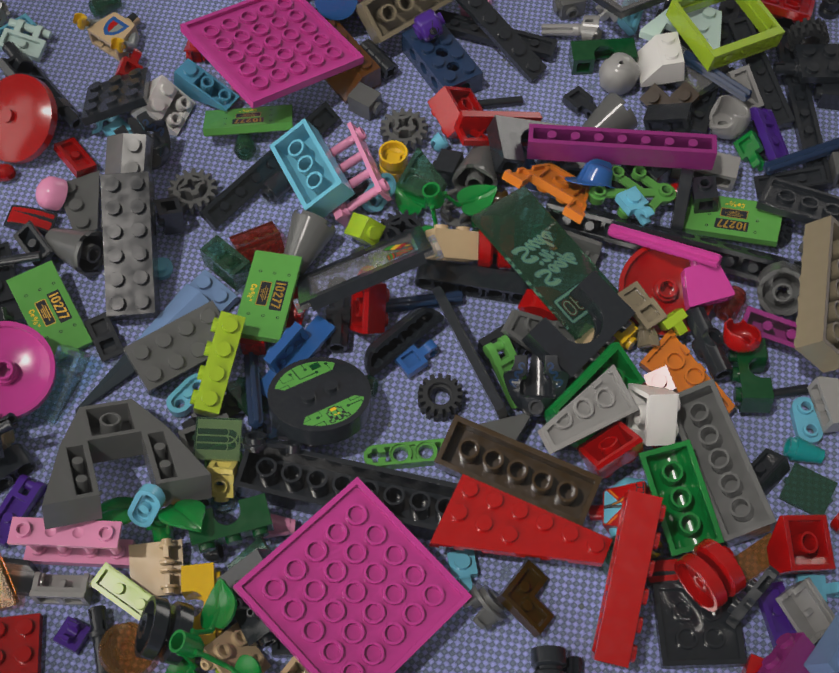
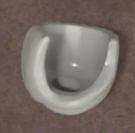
M621 52L614 53L601 64L599 69L600 86L606 92L617 95L629 92L634 88L639 78V66L630 55Z
M722 95L717 99L710 111L709 128L719 138L735 139L748 127L751 120V111L741 100L730 95Z

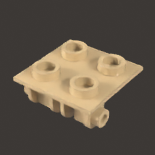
M164 538L160 542L129 545L131 580L153 596L182 594L181 566L184 565L183 539L172 540V538Z
M238 622L205 646L203 650L205 653L235 667L237 660L242 655H249L257 659L262 673L271 667L257 646L248 645ZM201 658L200 666L203 670L207 671L217 668L220 673H231L229 670Z

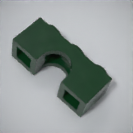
M634 37L570 41L568 57L571 74H593L596 61H604L617 52L630 55L637 63L638 55Z
M762 338L760 346L751 352L739 353L728 348V360L732 362L733 373L730 375L731 382H735L733 400L738 402V409L741 413H770L774 401L771 378L758 377L753 374L754 372H764L768 359L765 338Z
M265 493L238 500L240 506L239 518L229 525H223L216 521L212 507L205 509L206 513L201 533L188 530L194 551L208 553L214 551L216 546L222 544L233 546L242 543L244 538L253 536L254 539L268 536L270 531H274Z

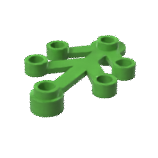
M615 165L612 167V180L618 181L626 189H606L604 186H592L587 199L593 205H602L606 198H615L618 193L636 186L645 198H653L648 206L655 212L660 204L667 205L671 203L676 197V191L670 184L658 183L646 175L647 171L643 166H635L631 177L649 187L643 188L625 176V171L621 166ZM619 206L618 216L622 219H628L630 216H627Z

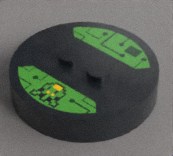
M313 357L294 362L279 371L272 379L268 388V408L272 424L285 437L303 444L328 445L346 440L363 428L371 413V386L367 377L356 366L336 358Z

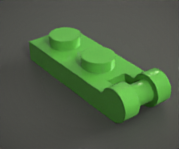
M503 335L497 339V342L493 344L490 342L484 345L483 351L491 362L510 407L516 409L518 407L514 404L508 393L503 374L505 371L512 369L514 358L517 354L508 336ZM501 350H503L505 356L502 358H500L498 352Z

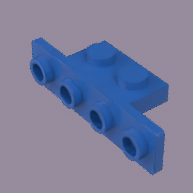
M317 315L305 329L296 321L291 327L287 328L280 340L268 349L266 356L263 358L270 370L260 380L261 395L268 399L269 385L275 375L283 368L299 360L312 358L336 330L335 326Z

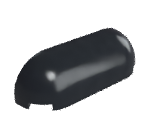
M428 307L417 308L409 312L368 346L364 355L366 373L374 377L445 319L440 312Z

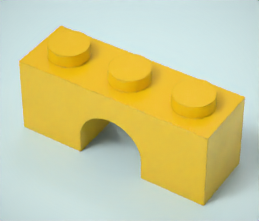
M214 562L181 566V592L186 600H201L205 605L217 582V578L222 575L221 571H217ZM202 611L194 617V629H204L200 623ZM215 628L212 634L198 636L201 637L205 647L224 633V629Z

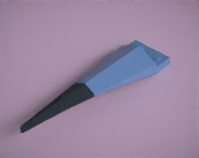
M204 269L190 284L186 283L137 340L212 300L220 313L221 311L228 312L239 301V298ZM125 354L78 406L75 413H77L79 407L93 405L116 386L136 373Z

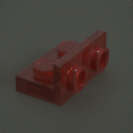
M273 221L229 237L243 268L252 264L256 250L284 253L285 247L281 234Z

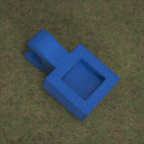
M432 339L420 348L413 344L394 359V362L410 379L428 366L427 359L434 357L438 353L436 350L438 346Z

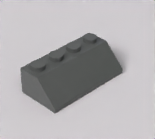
M121 133L107 136L105 174L149 171L151 174L154 140L147 134Z

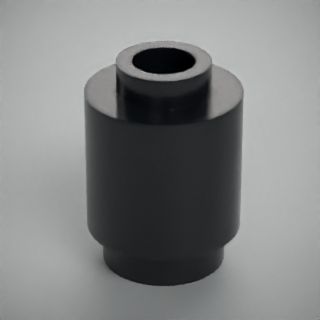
M282 169L273 173L260 186L262 190L261 195L269 202H277L292 188Z

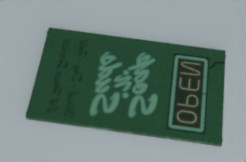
M525 185L470 218L575 340L582 338L585 333L594 327V323L590 314L570 292L595 270L618 293L613 284Z

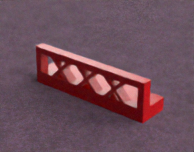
M461 110L454 129L462 146H489L488 136L485 134H487L486 129L495 115L541 121L543 117L540 112ZM466 134H470L476 138H467ZM521 142L523 146H528V142Z

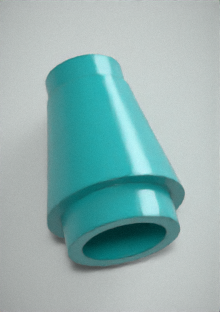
M795 436L787 438L783 448V455L788 457L790 461L821 464L825 457V450Z

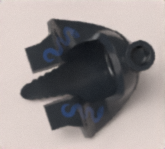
M144 111L136 116L137 120L130 117L128 123L133 134H147L154 140L152 170H156L164 166L169 159L171 150L170 135L165 120H155L149 116L147 111ZM124 125L114 130L115 134L129 133Z
M533 353L529 372L528 355H515L512 369L505 371L503 374L508 393L514 404L523 413L533 417L544 416L545 410L565 391L569 374L561 370L558 364V355H544L543 368L542 361ZM528 374L527 378L523 380L522 378Z

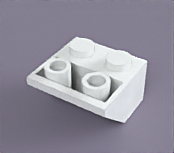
M161 75L150 81L147 105L132 110L130 115L137 119L136 116L147 111L151 118L165 120L169 134L177 136L196 102L164 75Z

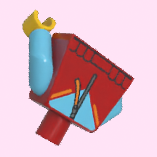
M625 477L611 488L604 490L603 504L590 506V520H602L604 528L615 539L624 493L632 490L651 495L647 480ZM659 541L658 548L662 547L661 541ZM652 550L651 559L657 558L661 554Z

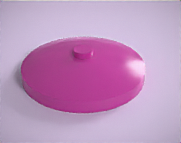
M0 321V418L8 413H13L19 419L35 411L48 398L56 380V360L50 345L36 330L22 323Z

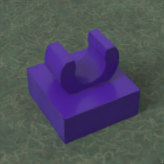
M68 616L53 638V641L79 655L89 639L91 627Z

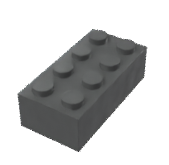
M213 300L124 347V353L148 395L199 368L200 365L206 364L208 356H204L207 341H213L215 334L210 332L213 319L220 316V312Z

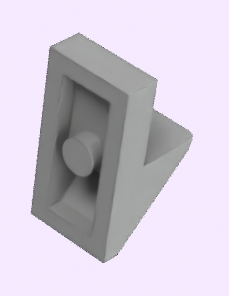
M749 64L726 73V75L752 91L751 98L744 102L749 109L764 106Z

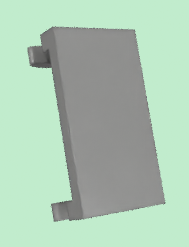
M35 572L29 596L36 604L90 606L93 587L89 583L95 576L90 575V573H84V575H57Z
M810 577L789 586L775 598L797 633L804 632L813 644L823 636L835 618L834 613Z

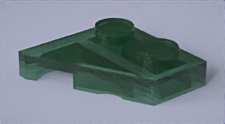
M417 148L396 185L399 189L424 199L422 188L425 184L436 182L440 185L443 192L447 187V183L421 149Z

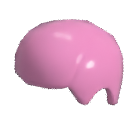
M48 176L42 179L36 187L35 193L38 205L50 211L60 210L68 193L67 181L55 176Z

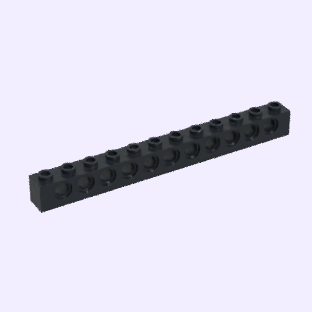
M550 198L547 202L541 224L635 250L643 247L610 237L608 235L609 226L617 224L718 253L722 256L720 265L724 273L757 281L760 272L772 263L787 261L797 266L800 270L802 267L801 261L652 223L642 226L636 219H622L617 214L586 207L584 211L585 217L582 223L578 224L562 214L566 205L559 203L554 198Z

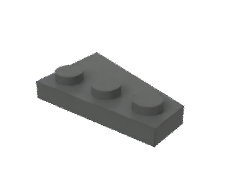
M100 170L67 181L68 193L63 205L72 229L100 231Z
M512 310L501 332L533 354L521 340L544 318L527 312ZM549 320L567 339L573 342L576 341L582 329L581 327H571L563 322Z

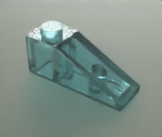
M58 345L54 355L56 360V380L53 389L45 402L33 411L31 415L52 424L57 423L84 375L91 356L90 353L69 345Z

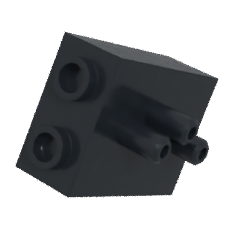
M256 548L217 578V581L219 578L224 579L236 596L237 609L234 616L248 645L261 646L262 648L272 645L277 641V638L233 590V586L272 552L269 549Z

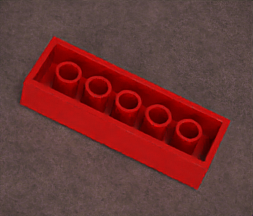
M632 490L624 493L591 651V657L594 660L626 668L629 667V662H635L638 648L637 645L633 644L635 633L640 634L643 625V617L639 616L641 605L646 606L649 589L645 588L647 577H652L655 561L650 560L652 550H657L660 533L656 532L657 525L660 521L663 522L666 505L662 504L663 497Z

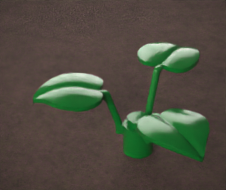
M429 182L425 185L396 184L395 201L402 214H404L405 210H408L409 215L416 212L418 216L423 209L430 207L433 227L428 225L421 227L425 233L426 230L432 229L434 225L438 224L435 209L442 207L445 198L456 207H462L465 215L475 217L485 214L491 208L498 188L497 186L487 184L465 187L457 193V202L448 195L447 191L442 192L440 185L436 182ZM412 238V244L416 251L418 250V247L414 239Z
M115 497L101 503L102 519L98 520L122 521L123 525L130 523L131 520L127 512L134 498ZM193 499L180 500L174 505L169 504L158 512V516L149 527H146V530H152L154 542H160L164 538H172L174 540L173 526L201 533L206 513L205 505Z
M218 579L203 607L200 623L204 629L197 630L191 628L190 633L179 629L172 634L169 640V649L171 652L183 657L178 665H169L165 673H197L195 669H197L198 664L195 662V657L198 656L229 670L231 673H262L259 662L252 656H240L235 667L203 652L204 642L198 635L212 634L215 628H226L236 613V596L224 579Z

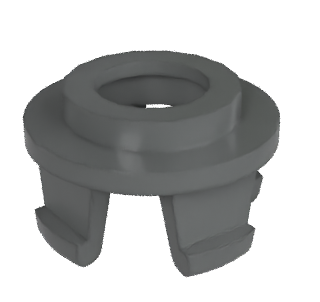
M458 189L449 190L447 192L448 195L458 202ZM447 199L440 208L442 220L454 228L458 226L468 227L472 221L475 222L477 216H467L464 213L460 215L459 219L452 217L451 212L457 208L462 209V207H456Z
M477 582L473 584L472 589L469 591L472 597L463 607L467 608L471 605L474 609L483 606L473 618V622L481 629L486 628L489 630L493 624L498 621L502 622L505 619L503 612L505 608L496 599L497 595L487 585L482 586Z

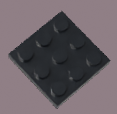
M148 67L143 69L135 68L128 74L122 76L115 75L108 81L91 84L87 89L81 117L84 125L88 126L146 106L151 79Z
M681 583L652 585L651 590L661 669L744 667L747 664L741 621L735 629L725 622L730 616L727 609L737 598V595L728 597V601L722 607L712 612L695 602L685 591Z

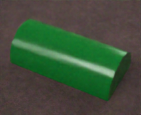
M619 342L611 343L545 410L544 417L546 422L550 421L613 364L627 389L628 383L642 385L645 382ZM595 433L571 444L570 446L577 448L578 446L589 440Z
M690 439L639 453V459L651 495L663 497L662 504L666 505L663 522L660 521L671 557L692 553L693 548L704 539H712L719 544L724 543Z

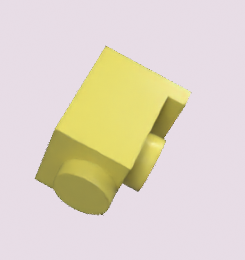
M211 460L206 469L211 473L212 497H214L216 502H228L236 494L233 484L238 472V461ZM217 482H222L224 485H217Z

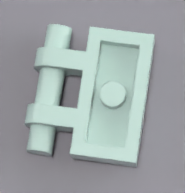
M10 18L8 26L14 29L4 28L0 37V50H2L5 42H14L19 50L25 53L31 60L40 62L47 46L46 41L42 40V37L51 39L52 31L46 30L41 25L34 26L28 24L22 19L15 20ZM25 31L31 33L32 36L24 34L23 32Z

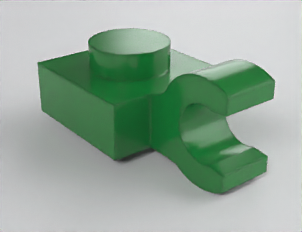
M750 130L733 144L741 160L744 162L749 161L754 169L757 168L761 172L765 161L759 153L764 148L757 134Z

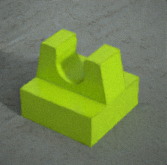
M678 308L670 312L666 319L657 324L661 331L672 328L676 336H681L688 331L682 321L688 315L683 308Z

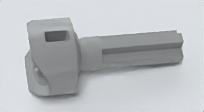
M584 15L581 24H542L541 35L581 36L582 40H599L602 35V31L599 28L600 16Z

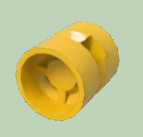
M390 140L383 143L379 148L380 174L390 173L393 175L396 183L401 182L408 175V149L402 142Z

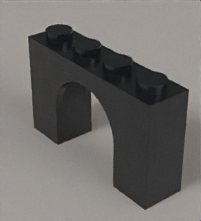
M495 115L486 129L495 173L504 174L505 170L508 169L516 172L517 168L524 164L525 158L521 142H528L529 123L563 124ZM552 160L553 164L576 177L585 162Z
M595 270L570 292L593 320L594 335L591 342L575 343L570 341L546 317L521 340L543 363L544 355H558V364L561 370L568 372L569 379L571 378L573 381L584 372L582 367L586 363L590 365L600 355L598 350L602 346L606 349L617 339L614 334L618 330L622 333L632 324L629 319L636 313Z

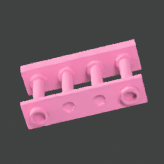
M352 122L347 123L352 135L329 150L335 157L356 143L359 152L339 164V167L344 173L363 160L367 169L348 180L353 189L371 177L374 187L351 202L342 203L332 211L335 220L345 228L353 214L352 211L380 194L388 202L392 200L388 192L391 188L388 182L382 178L365 141L367 136L361 127L357 128Z
M12 517L7 540L8 545L26 546L23 560H29L33 564L102 567L107 562L114 568H129V545L136 543L131 539H120L123 526L122 521L93 520L45 530L43 518Z

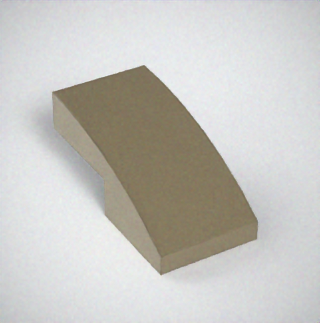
M638 281L617 293L636 312L632 317L646 331L668 317L656 300L647 295Z

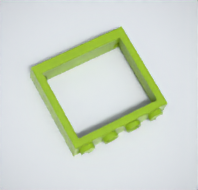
M672 0L666 16L708 72L778 46L785 31L761 0H735L760 33L716 49L710 46L687 13L725 0Z

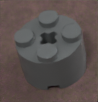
M779 261L768 265L760 272L756 281L757 296L760 305L768 313L788 316L798 312L801 270L797 266L787 261ZM779 286H786V291L783 292L781 289L778 290L777 288Z

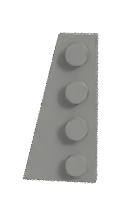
M613 364L537 432L551 455L635 413L639 409Z

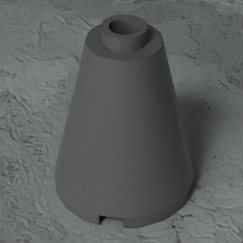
M610 93L605 96L582 127L634 130L638 123L631 108L627 111L623 106L626 102L617 94Z
M474 146L454 172L452 183L455 186L454 188L458 189V192L471 185L487 184L498 187L497 173L494 171L490 146Z
M297 209L291 217L284 254L303 258L299 275L302 276L333 238L336 228L333 224L331 228L326 225L328 220L315 213L303 210L300 214Z
M52 228L47 232L44 239L58 258L81 275L92 277L100 273L98 269L104 265L103 232L68 228Z

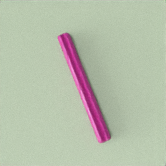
M611 224L608 229V235L612 238L718 268L722 261V256L718 253L617 224Z

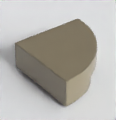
M638 324L637 347L639 349H648L659 346L656 330L652 327L646 331Z

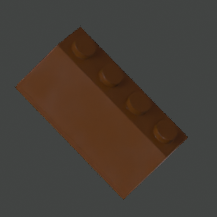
M326 18L364 56L363 64L324 79L344 103L347 104V96L359 82L373 89L381 85V68L337 20Z

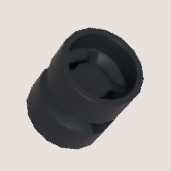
M554 645L532 648L531 666L535 669L534 673H566L563 669L567 667V649Z

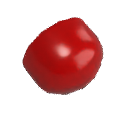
M729 318L724 323L723 342L730 350L746 353L754 351L760 346L762 335L756 326L748 324L744 319L739 323H734L733 319Z

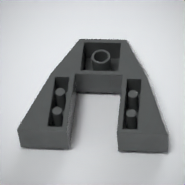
M133 399L79 407L59 446L42 503L45 530L102 519L101 499L93 467L94 463L143 455L151 484L159 486L165 494L166 500L162 507H167L169 504L174 505L176 502L184 499L203 500L212 498L211 473L165 424Z

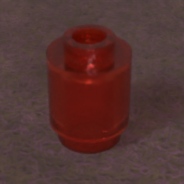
M732 285L735 296L731 300L715 305L714 312L720 320L727 321L729 318H732L734 321L746 302V292L742 288Z

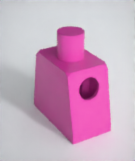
M689 260L691 267H687L681 272L686 311L696 306L706 307L725 302L735 296V292L721 265L715 268Z

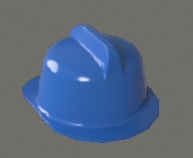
M593 159L586 162L577 177H565L566 181L576 184L606 186L615 189V187H612V164L601 159Z

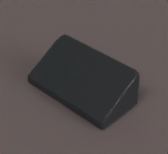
M29 220L13 237L25 253L41 251L42 260L32 262L37 267L51 261L54 251L33 222Z
M767 448L751 463L766 496L790 471L788 458Z

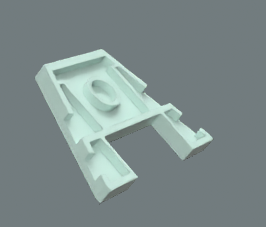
M707 6L687 13L713 49L719 48L722 11ZM668 8L640 30V38L649 41L655 35L662 34L664 29L671 32L677 31L666 16Z

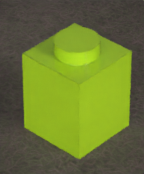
M353 212L344 234L361 243L372 246L379 242L386 226L371 217Z

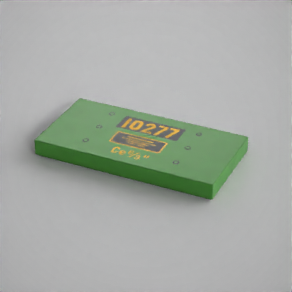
M293 105L262 106L254 109L251 107L229 109L227 112L223 110L205 111L203 134L205 137L290 130L293 127Z
M691 194L685 215L683 232L777 247L783 216L757 209L758 201L718 196V212L694 214Z
M255 251L237 313L239 316L246 317L241 338L277 343L286 328L303 263L302 257Z
M52 260L6 280L28 326L45 338L51 347L56 362L94 344Z

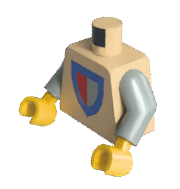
M113 12L100 19H90L82 13L74 14L73 23L77 24V27L81 30L87 29L92 44L119 62L129 52H133L134 48L137 49L139 35L136 26L141 21L135 13H131L128 17L124 18L118 13Z

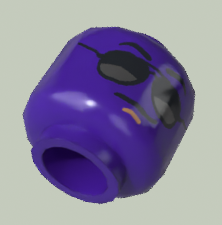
M428 9L414 18L412 27L419 40L423 39L425 42H429L443 34L444 29L442 25L446 23L440 12L436 14L434 10Z

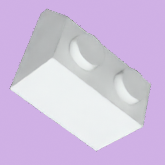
M677 31L655 35L637 51L641 87L652 86L654 83L660 85L684 81L685 61Z
M628 383V391L639 410L626 417V426L642 438L643 445L645 446L674 444L679 431L677 424V412L680 410L679 394L668 388Z

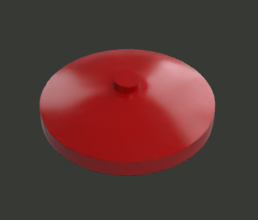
M13 74L0 80V160L13 164H24L40 156L50 144L57 125V105L51 90L44 82L26 74Z
M642 247L628 259L623 267L618 282V293L638 281L647 295L656 300L666 315L678 308H683L686 312L681 272L683 269L691 267L690 262L681 257ZM713 305L704 307L707 315L710 314ZM631 317L630 320L633 321L635 326L637 327L639 323L633 317ZM683 319L682 321L688 329L686 333L690 332V329L688 327L686 320ZM658 325L653 327L659 337H663L669 331H661Z

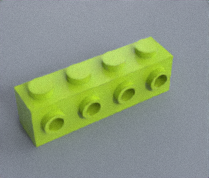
M221 311L219 318L214 317L210 331L215 333L213 341H207L204 356H208L205 366L200 365L197 380H201L199 390H193L190 404L194 405L193 413L211 418L219 416L246 317Z

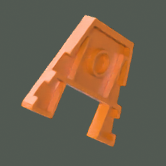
M552 162L532 165V168L529 170L524 167L517 168L516 172H512L510 169L505 170L502 176L503 180L518 189L528 182L534 184L540 192L549 193L556 197L559 203L566 205L562 212L564 216L578 224L582 223L585 217L584 211L587 207L586 201L590 186L565 180V177L576 176Z

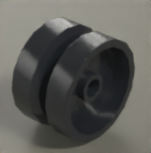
M151 596L139 620L135 638V656L137 658L154 660L158 655L161 663L178 665L183 657L170 651L169 640L176 630L181 629L190 633L194 623V608L192 604L177 601L170 606L168 599Z

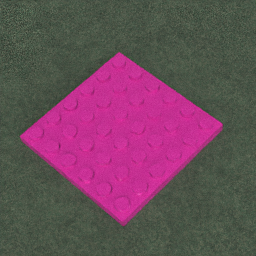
M245 0L180 24V31L252 109L361 65L364 62V56L307 0Z
M358 477L233 586V590L309 673H395L472 597Z

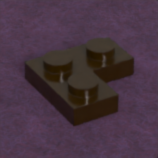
M685 81L670 96L654 83L639 99L646 107L654 104L690 102L694 106L702 96Z
M527 560L496 599L534 637L541 635L554 615L535 597L548 578L530 560Z

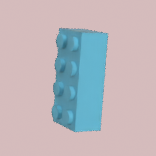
M305 118L269 145L304 210L324 218L355 194L321 134Z

